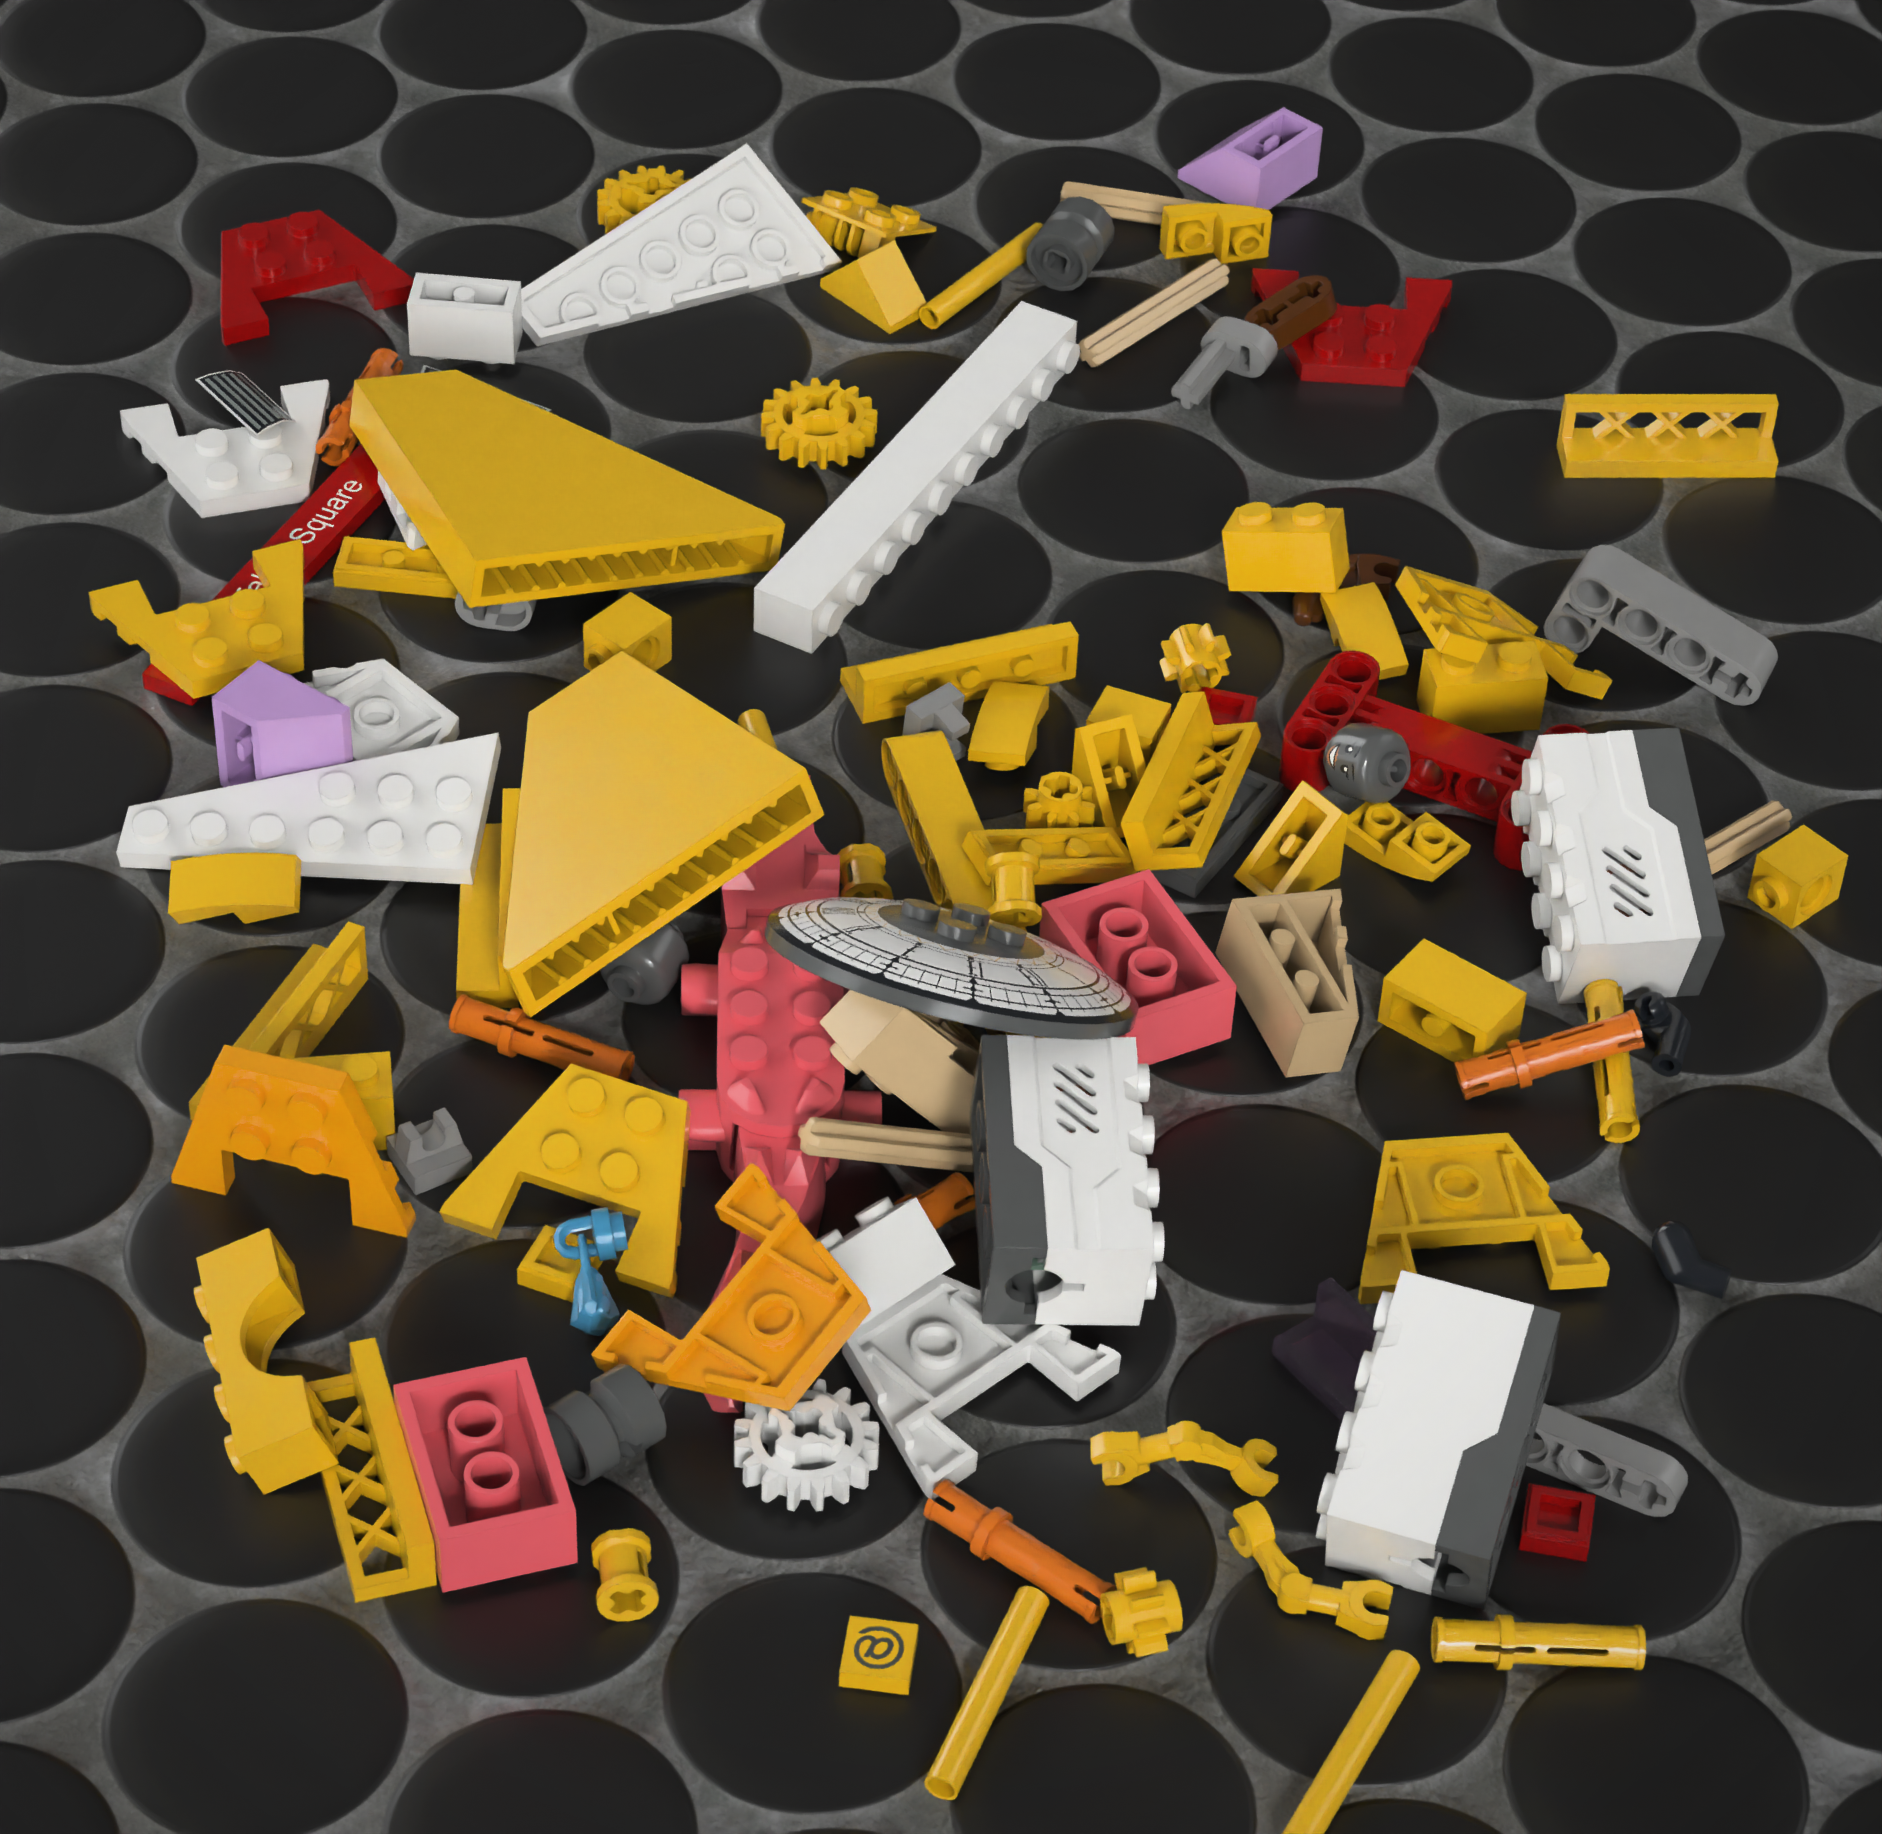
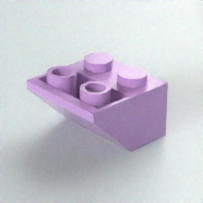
M1283 107L1238 130L1179 169L1178 179L1226 204L1252 206L1270 210L1317 178L1323 127Z
M258 660L212 696L220 785L223 787L353 762L350 707L342 704L336 698L327 696L298 681L288 673H283Z

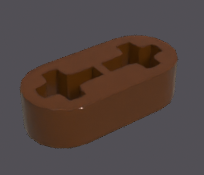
M1321 275L1302 277L1252 308L1247 313L1245 321L1265 328L1277 342L1278 350L1282 349L1334 315L1337 309V302L1332 284L1328 278Z

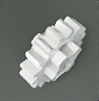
M818 1379L813 1389L807 1390L791 1411L746 1402L745 1418L736 1419L734 1424V1466L743 1468V1484L745 1487H752L762 1483L761 1500L766 1503L772 1501L778 1495L785 1496L787 1510L795 1511L800 1500H810L816 1512L823 1511L824 1498L831 1495L842 1504L849 1502L850 1485L865 1490L869 1485V1470H877L879 1424L878 1422L869 1421L870 1406L867 1402L850 1406L851 1390L847 1387L840 1389L834 1395L826 1393V1381L823 1379ZM845 1437L850 1443V1446L845 1444ZM763 1443L768 1445V1453L764 1449Z

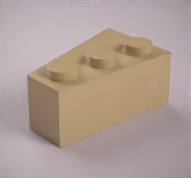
M1341 889L1232 899L1215 952L1223 968L1237 985L1236 991L1285 1078L1341 1071L1359 1020L1352 965L1347 964L1345 952L1348 940L1346 926L1341 925L1339 911L1342 904Z
M849 990L822 1018L819 1023L835 1041L829 1048L831 1053L850 1072L858 1075L863 1070L866 1076L884 1093L888 1095L893 1093L941 1131L971 1134L970 1106L980 1043L968 1029L955 1021L899 1007Z

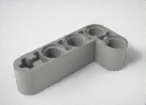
M1611 545L1595 546L1587 552L1564 587L1543 627L1547 640L1563 644L1575 653L1583 652L1587 649L1603 627L1724 701L1740 706L1753 704L1759 699L1778 660L1777 649L1765 636Z

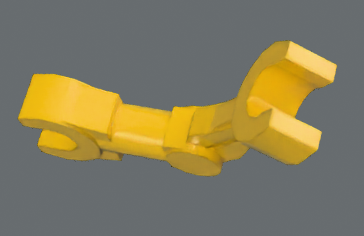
M1180 1421L1175 1425L1167 1427V1432L1142 1438L1138 1431L1102 1432L1090 1438L1091 1461L1094 1465L1102 1463V1480L1105 1486L1122 1485L1130 1482L1133 1478L1150 1471V1463L1175 1458L1176 1461L1193 1460L1230 1470L1235 1483L1252 1496L1264 1497L1279 1482L1278 1474L1264 1470L1277 1456V1448L1265 1440L1255 1438L1248 1440L1240 1448L1224 1441L1212 1432L1201 1430V1427L1193 1421Z
M1258 1500L1234 1509L1233 1516L1239 1526L1230 1529L1228 1535L1240 1555L1245 1558L1252 1556L1255 1558L1264 1572L1268 1587L1277 1596V1603L1284 1612L1306 1615V1611L1309 1610L1336 1616L1335 1625L1349 1630L1359 1637L1367 1640L1384 1639L1389 1616L1371 1613L1365 1607L1374 1606L1379 1609L1388 1610L1393 1594V1586L1381 1580L1343 1581L1342 1589L1312 1583L1313 1578L1300 1574L1298 1567L1283 1555L1275 1543L1276 1536L1271 1518Z

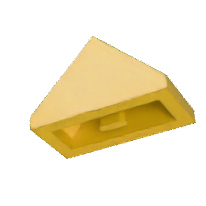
M895 240L820 279V287L889 334L920 319L919 310L927 303Z
M1133 714L1075 728L1072 774L1080 779L1083 787L1091 786L1093 788L1092 803L1096 805L1094 826L1113 827L1118 836L1123 838L1125 836L1120 822L1146 770Z
M1302 780L1237 870L1234 877L1257 896L1309 892L1319 889L1340 877L1348 814L1310 784Z

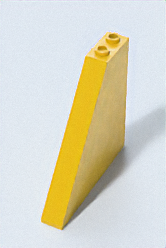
M447 370L354 380L350 428L469 608L770 571L779 561L785 523L780 517L461 371Z
M620 651L528 713L503 968L524 1012L529 1017L547 1007L825 815L805 767L624 651Z

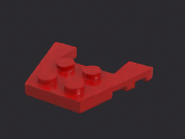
M321 210L296 212L288 217L262 223H247L239 228L222 231V342L226 346L270 335L269 319L260 304L261 302L356 281L375 311L407 303L414 278Z
M1253 268L1251 290L1254 296H1260L1262 301L1298 280L1299 271ZM1406 277L1404 309H1393L1384 304L1359 307L1342 306L1337 303L1334 315L1284 347L1283 350L1300 381L1405 387L1424 352L1425 342L1430 332H1434L1439 323L1442 309L1444 307L1447 308L1450 302L1452 280Z

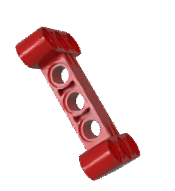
M1344 651L1336 654L1329 661L1285 727L1279 767L1280 782L1293 792L1302 780L1310 784L1318 792L1323 791L1329 785L1323 764L1324 751L1328 742L1340 729L1351 723L1362 722L1391 729L1404 738L1409 747L1411 757L1410 775L1402 789L1498 822L1493 847L1495 858L1500 864L1509 869L1523 871L1521 850L1523 842L1529 841V836L1524 834L1523 826H1515L1513 822L1511 798L1513 791L1520 790L1522 784V764L1525 759L1531 758L1532 751L1377 698L1380 676L1379 663L1372 656L1364 652ZM1558 724L1550 727L1543 735L1590 733L1576 725Z

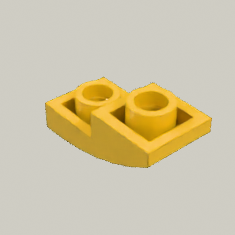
M1195 203L1163 206L1159 249L1166 260L1214 253L1221 264L1266 258L1269 252L1272 214L1268 209L1236 204Z
M1375 582L1338 589L1336 593H1321L1320 600L1334 646H1340L1342 652L1359 651L1372 656L1380 666L1379 680L1406 675L1409 663L1393 618Z
M993 681L984 698L975 723L968 749V761L985 762L987 768L998 771H1009L1017 769L1019 766H1025L1037 748V725L1049 708V686Z
M1365 802L1348 815L1345 844L1385 868L1415 879L1433 882L1466 856L1471 848L1469 843L1427 812L1415 821H1412L1389 802L1375 804Z
M257 852L215 854L171 861L168 914L178 924H184L234 913L244 924L299 913L302 861L297 855Z

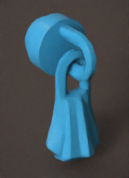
M608 1207L591 1210V1216L567 1220L557 1227L553 1236L555 1249L562 1257L573 1260L580 1259L581 1269L575 1280L570 1325L583 1331L586 1335H603L605 1331L617 1322L620 1316L618 1308L603 1281V1276L596 1268L591 1267L590 1257L598 1256L600 1261L617 1258L616 1252L628 1250L622 1211L609 1213ZM592 1229L593 1244H587L585 1235L580 1233L577 1239L578 1246L567 1245L565 1239L570 1233Z

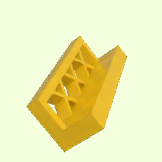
M1565 394L1556 444L1564 478H1775L1778 457L1772 435L1779 406L1776 394ZM1576 412H1599L1605 418L1593 428H1574ZM1638 412H1652L1658 418L1645 428H1631L1626 423L1628 419ZM1691 412H1705L1711 418L1698 428H1684L1678 423V421ZM1744 412H1762L1759 428H1736L1731 421Z
M1071 621L1055 625L1047 624L840 668V682L862 724L905 715L907 705L949 682L965 695L964 702L985 698L993 681L1042 686L1076 678L1079 635Z
M1204 691L1182 693L1120 822L1135 871L1200 868L1203 866L1261 738L1257 722L1214 725ZM1231 745L1218 753L1213 751L1215 746ZM1217 773L1221 774V776L1203 785L1199 784V782ZM1202 805L1207 807L1188 818L1183 816ZM1187 838L1192 840L1190 847L1170 848Z
M503 788L502 823L485 824L473 885L460 884L456 999L460 995L465 994L472 999L498 1008H519V1000L503 968V956L521 788Z
M348 921L328 948L313 943L233 1046L282 1058L309 1057L368 980L365 927ZM209 1077L188 1102L190 1120L194 1118Z
M375 1337L349 1342L350 1374L307 1382L321 1403L353 1396L356 1398L358 1407L345 1423L329 1417L337 1456L347 1444L372 1455V1458L359 1474L338 1464L320 1471L355 1603L437 1585L434 1539ZM362 1425L364 1426L365 1432L359 1430L362 1427ZM376 1476H378L379 1483L373 1481ZM340 1485L347 1488L343 1494ZM361 1495L386 1506V1510L373 1526L348 1515V1511ZM391 1527L394 1535L387 1533ZM354 1537L361 1539L358 1545H356ZM378 1547L401 1558L403 1568L365 1576L362 1563L374 1548Z

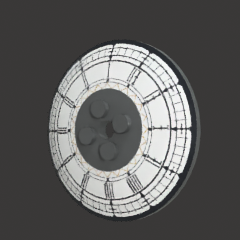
M855 897L823 898L778 907L768 915L764 936L775 951L797 966L823 979L899 1007L968 1025L1038 1037L1078 1040L1105 1039L1130 1032L1134 1028L1139 1009L1137 1001L1128 991L1092 963L1019 927L990 920L991 913L974 905L955 903L951 910L938 907L926 901L910 898L903 901Z

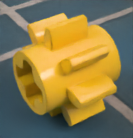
M1205 623L1203 626L1199 624L1182 625L1170 635L1169 640L1161 642L1165 657L1159 663L1166 681L1177 679L1182 693L1186 691L1201 692L1202 687L1214 688L1220 682L1222 676H1228L1230 673L1225 659L1231 656V652L1225 635L1214 637L1208 623Z
M1052 772L1041 776L1038 790L1025 788L1023 812L1026 813L1025 828L1094 827L1096 805L1092 803L1093 788L1091 786L1083 787L1079 778L1067 772Z
M1147 1567L1115 1573L1117 1590L1102 1593L1100 1597L1101 1617L1109 1642L1112 1645L1126 1643L1128 1654L1134 1653L1136 1658L1168 1651L1165 1634L1181 1631L1183 1625L1180 1599L1171 1580L1157 1582L1155 1571H1148Z

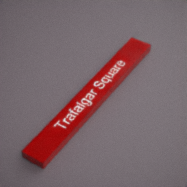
M361 444L262 547L266 548L301 539L304 551V586L338 551L344 536L351 537L385 500L377 482L378 469ZM253 557L212 600L232 596L237 591L243 589L256 590L264 588L254 570ZM152 663L142 673L143 686L146 690L191 706L201 698L193 699Z

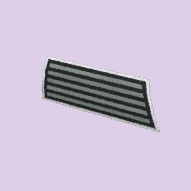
M226 370L195 379L256 437L284 421L296 422L243 373Z

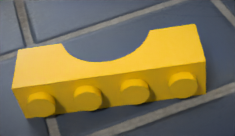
M270 1228L197 1257L196 1260L202 1285L194 1288V1296L203 1318L210 1324L211 1334L204 1336V1345L214 1369L220 1373L222 1383L214 1386V1394L223 1417L231 1426L232 1434L224 1437V1444L235 1471L239 1475L248 1472L265 1495L339 1464L328 1412L302 1375L276 1376L267 1374L268 1360L276 1342L288 1327L305 1314L295 1266Z

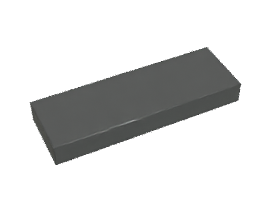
M1247 768L1203 866L1200 868L1151 870L1153 875L1160 883L1196 898L1280 803L1284 784ZM1202 805L1201 807L1187 813L1185 815V818H1188L1207 807L1205 805ZM1187 838L1170 848L1190 847L1192 840Z

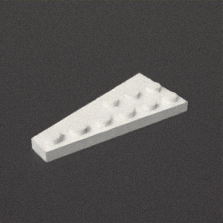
M745 144L522 288V328L536 346H541L838 270L842 261L750 146Z
M499 732L129 806L116 851L120 867L171 870V861L191 857L228 853H281L297 855L302 861L301 876L473 885L501 752Z

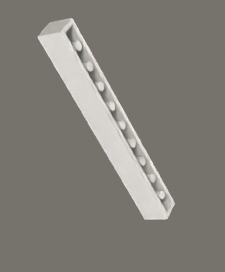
M1021 301L754 587V631L810 654L818 648L827 636H834L839 630L843 619L855 605L860 606L865 602L873 585L883 574L888 575L892 572L898 558L910 544L915 545L919 542L925 528L937 515H943L956 493L963 486H969L972 483L978 469L989 457L993 458L999 453L1004 440L1014 429H1020L1024 425L1030 411L1039 401L1047 400L1054 385L1065 373L1069 374L1073 371L1080 354V346L1076 343L1077 321Z

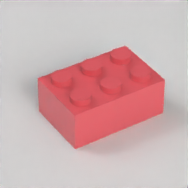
M1150 869L1041 904L1042 919L1040 921L1039 937L1092 963L1128 991L1137 1001L1139 1009L1134 1028L1130 1032L1117 1037H1136L1138 1063L1152 1065L1231 1038L1237 985Z
M527 1357L393 1385L395 1408L434 1539L436 1572L442 1593L578 1563L576 1509Z

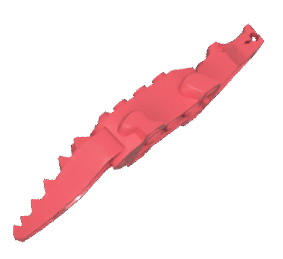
M812 823L721 886L722 945L718 952V964L692 963L681 966V1014L717 1017V1089L679 1090L678 1098L688 1101L691 1110L688 1150L717 1151L720 1167L732 1182L736 1181L750 1163L758 1166L767 1177L772 1188L782 1199L789 1203L797 1213L801 1223L816 1240L825 1203L826 1182L837 1171L840 1159L810 1156L802 1152L800 1149L801 1138L798 1136L800 1125L806 1124L811 1117L882 1124V1093L869 1090H844L845 1068L829 1049L835 1041L819 1023L850 989L823 979L792 963L775 951L764 936L768 915L774 909L794 903L839 897L840 855H833L825 849L815 834L814 823ZM737 1229L733 1255L708 1308L761 1245L760 1242ZM703 1393L713 1411L723 1413H740L743 1411V1401Z

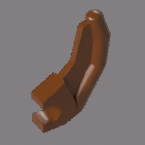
M1379 554L1348 555L1350 569L1338 589L1375 582L1384 600H1388L1392 582L1396 583L1399 576L1401 560ZM1296 592L1292 601L1294 621L1297 625L1306 627L1311 622L1318 623L1325 617L1320 600L1321 593Z

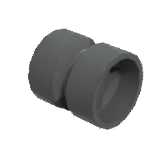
M1080 196L1068 197L1060 202L1027 248L1026 260L1030 271L1037 280L1047 287L1059 291H1070L1081 286L1114 239L1115 228L1110 215L1101 205L1088 198Z
M621 1363L591 1380L590 1391L583 1393L574 1390L543 1408L563 1472L578 1485L585 1486L619 1465L620 1455L632 1458L666 1437L667 1425L659 1400L648 1382L630 1365Z

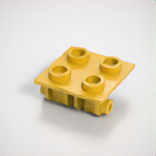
M852 187L849 189V193L825 190L823 196L802 198L801 202L814 208L813 211L807 213L806 217L829 246H834L840 251L846 249L849 255L857 256L858 258L894 241L896 237L936 232L937 228L919 220L921 214L918 211L900 205H892L891 208L878 203L879 196L861 188Z

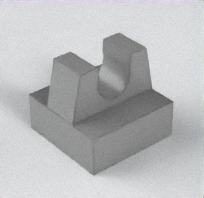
M949 682L907 705L902 736L941 730L948 741L955 761L964 757L966 747L957 738L968 733L970 729V723L962 715L965 695Z
M445 1107L434 1111L433 1119L416 1126L411 1121L399 1125L398 1133L386 1137L387 1155L415 1195L471 1174L473 1171L472 1155L462 1141L456 1122Z

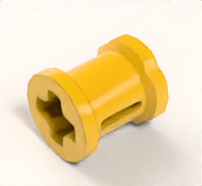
M871 843L850 844L839 851L837 855H840V882L843 884L840 897L876 898L877 896V898L893 899L891 887L883 878L886 873L885 853L878 846Z
M1004 852L992 855L986 859L985 873L992 880L993 905L987 910L991 913L990 920L1019 928L1032 926L1041 921L1042 908L1035 903L1034 875L1040 870L1038 857L1025 852Z
M633 1528L609 1530L599 1535L591 1545L592 1564L599 1571L601 1586L596 1593V1605L599 1613L607 1619L623 1622L638 1620L649 1615L657 1607L659 1601L656 1583L649 1578L647 1564L651 1561L650 1538L642 1531Z

